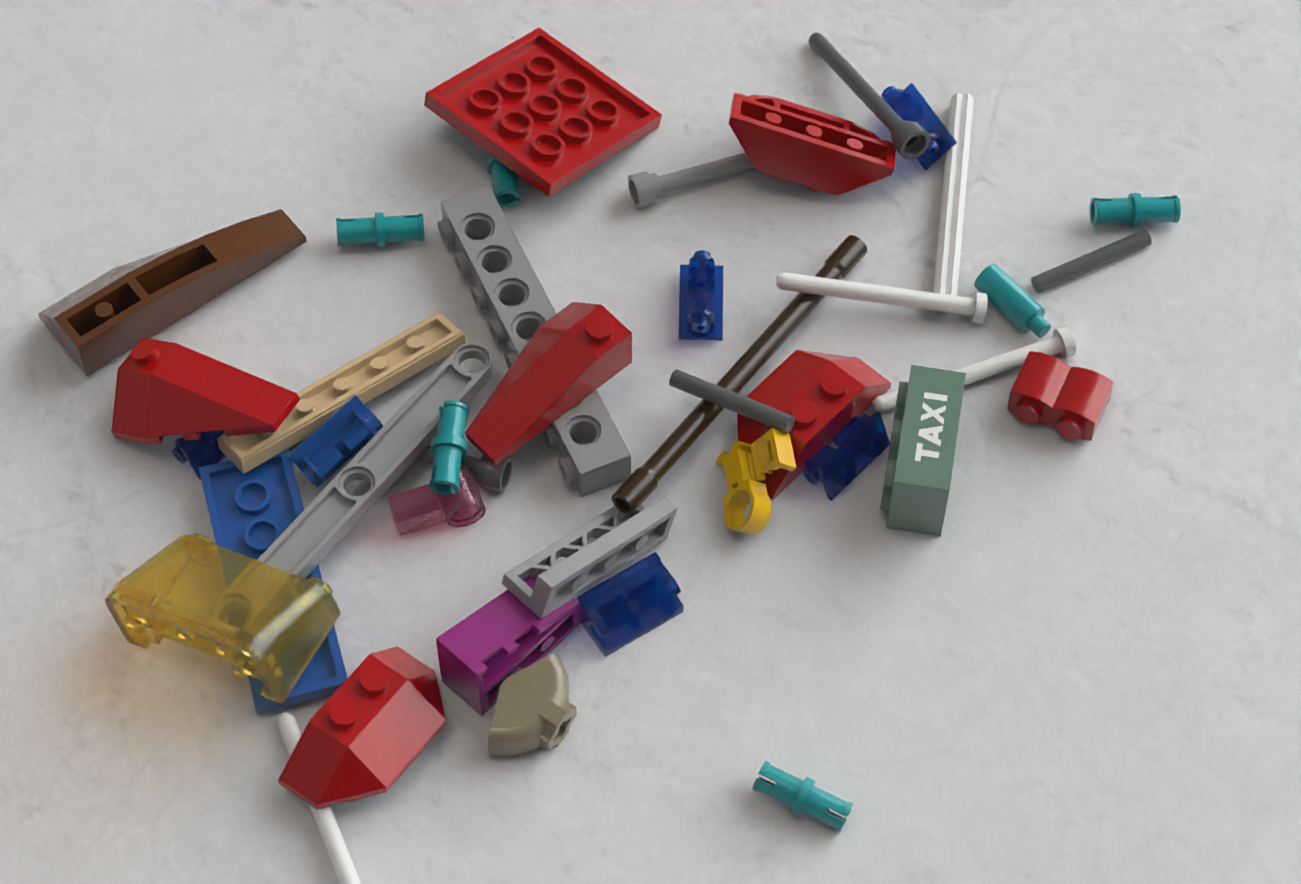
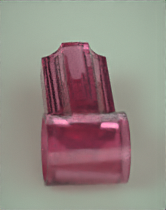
M465 466L460 467L459 491L453 495L437 494L431 491L429 484L388 496L393 521L399 536L446 522L452 527L468 526L480 520L486 512L474 474L470 468Z

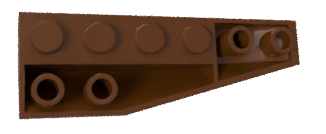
M282 209L113 268L38 313V315L84 374L89 376L133 349L143 338L149 339L304 244L307 242V239Z

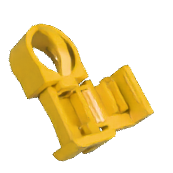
M774 428L770 429L751 445L741 441L735 442L731 445V453L724 451L716 458V465L724 467L728 494L722 498L724 520L727 527L731 530L753 536L760 533L769 521L771 501L767 493L766 484L758 481L766 479L765 473L772 474V469L778 470L783 468L789 471L796 469L790 434ZM751 502L750 512L744 521L745 509L748 503Z

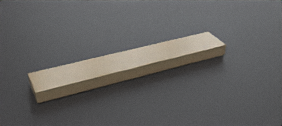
M438 311L298 391L297 394L300 401L276 432L228 437L223 434L217 438L219 449L245 474L310 436L354 395L365 404L450 355L458 347L466 344L465 334Z

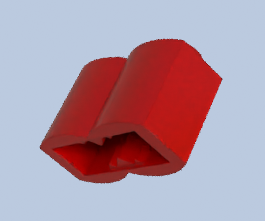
M1029 351L1010 391L1007 410L1024 423L1050 425L1067 439L1091 441L1109 403L1114 382L1095 371L1081 367H1071L1054 356Z

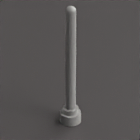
M741 153L657 176L656 173L648 174L647 171L628 176V188L635 207L642 208L655 204L656 199L661 198L664 192L751 169L754 166L746 153Z

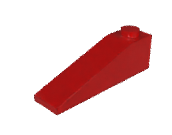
M570 303L538 327L465 431V437L496 466L631 364L632 332L601 304Z
M143 338L133 347L129 356L117 370L111 432L117 439L143 444L162 443L164 436L180 434L183 435L185 441L198 440L201 432L223 430L227 437L276 432L300 401V398L293 391L180 344Z

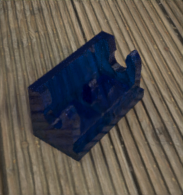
M654 552L577 596V600L580 602L581 624L604 657L681 614L684 611V606L677 594L681 593V590L675 579L661 562L659 555Z

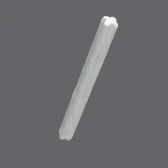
M955 93L951 97L933 293L957 296L974 100L969 94Z

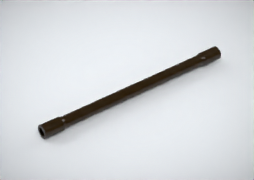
M854 235L847 236L826 259L824 266L817 272L815 277L844 279L867 254L865 243ZM799 292L716 385L738 394L825 296ZM702 399L641 467L637 468L611 496L616 508L624 514L632 515L656 489L661 478L724 408Z

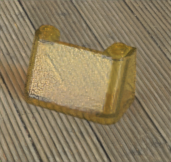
M200 533L179 536L118 581L104 600L127 642L147 649L151 642L159 645L162 639L166 638L229 663L237 677L245 679L247 675H250L264 683L260 691L262 696L280 704L284 703L341 614L332 596L333 590L324 581L316 577L305 579L218 546L211 539Z

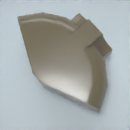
M550 654L512 674L502 682L489 732L488 748L490 756L514 757L536 750L540 746L550 751L555 745L558 746L568 734L569 728L577 716L576 706L569 703V679L558 654Z

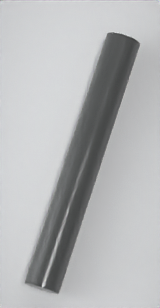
M1143 229L1031 278L1032 286L1037 293L1043 292L1152 244L1151 236L1147 230Z
M678 369L674 370L670 376V386L785 433H789L794 426L795 417Z

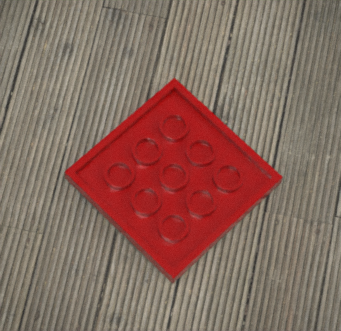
M540 27L426 92L424 101L425 107L547 197H550L659 128L662 114Z

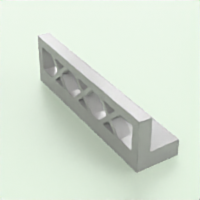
M663 497L646 509L640 505L632 515H629L630 519L619 525V520L627 516V514H624L614 506L505 573L501 584L542 619L666 540L678 508L666 497ZM591 537L598 538L590 544L587 542ZM566 557V559L556 564L557 558ZM527 577L537 578L534 589L530 588L523 580Z

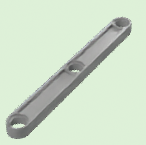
M467 343L458 347L219 599L214 607L213 616L217 631L222 638L231 642H240L251 637L431 444L432 439L437 436L440 404H443L444 401L453 400L467 405L489 382L492 377V356L485 346L478 343ZM476 358L481 360L485 366L479 372L467 373L460 368V365L466 359ZM354 480H363L370 485L369 491L361 496L348 494L345 491V487ZM235 608L243 609L249 614L248 620L241 626L231 627L223 622L224 615Z

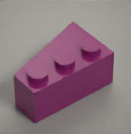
M527 577L523 581L530 588L534 589L537 578ZM506 590L436 638L441 681L482 717L496 704L500 685L507 677L546 657L581 624L580 602L573 598L540 619L514 594Z

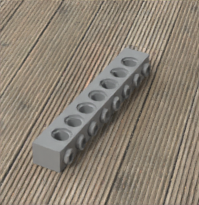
M486 185L442 201V220L437 221V225L446 246L452 244L456 251L454 260L459 274L462 278L469 277L473 284L470 289L477 309L479 311L486 310L490 318L487 323L495 344L503 343L507 351L505 361L508 369H510L529 342V340L524 338L532 337L539 326L557 313L490 186ZM509 304H517L516 306H507ZM597 389L541 431L549 448L556 447L561 457L558 459V464L564 480L567 484L574 482L581 497L625 481L631 475V454ZM580 440H588L591 443L582 445L577 444L575 442Z

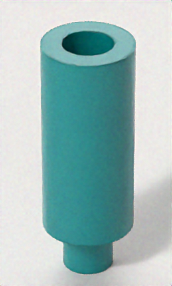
M997 264L989 265L978 275L974 282V287L980 293H986L988 300L1021 332L1026 333L1031 330L1038 338H1042L1050 331L1051 325L1043 318L1045 309Z

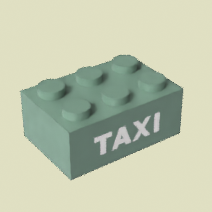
M911 365L909 383L899 381L880 509L889 510L886 528L941 536L950 491L966 373Z

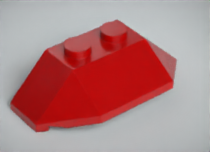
M734 93L728 124L755 170L766 173L775 179L789 180L804 185L813 191L826 192L836 196L892 176L895 169L896 150L893 148L892 142L888 140L882 141L875 133L852 121L774 96H746L741 93Z
M795 350L746 396L795 417L794 426L789 434L796 469L789 471L779 468L778 470L772 469V474L765 473L766 479L763 481L759 480L758 482L766 484L768 496L774 500L872 406V401L877 396L885 394L891 388L892 383L858 357ZM737 413L738 441L751 445L773 428Z
M398 646L369 654L309 720L278 778V783L317 810L330 807L332 803L349 802L386 793L445 725L446 719L436 672Z

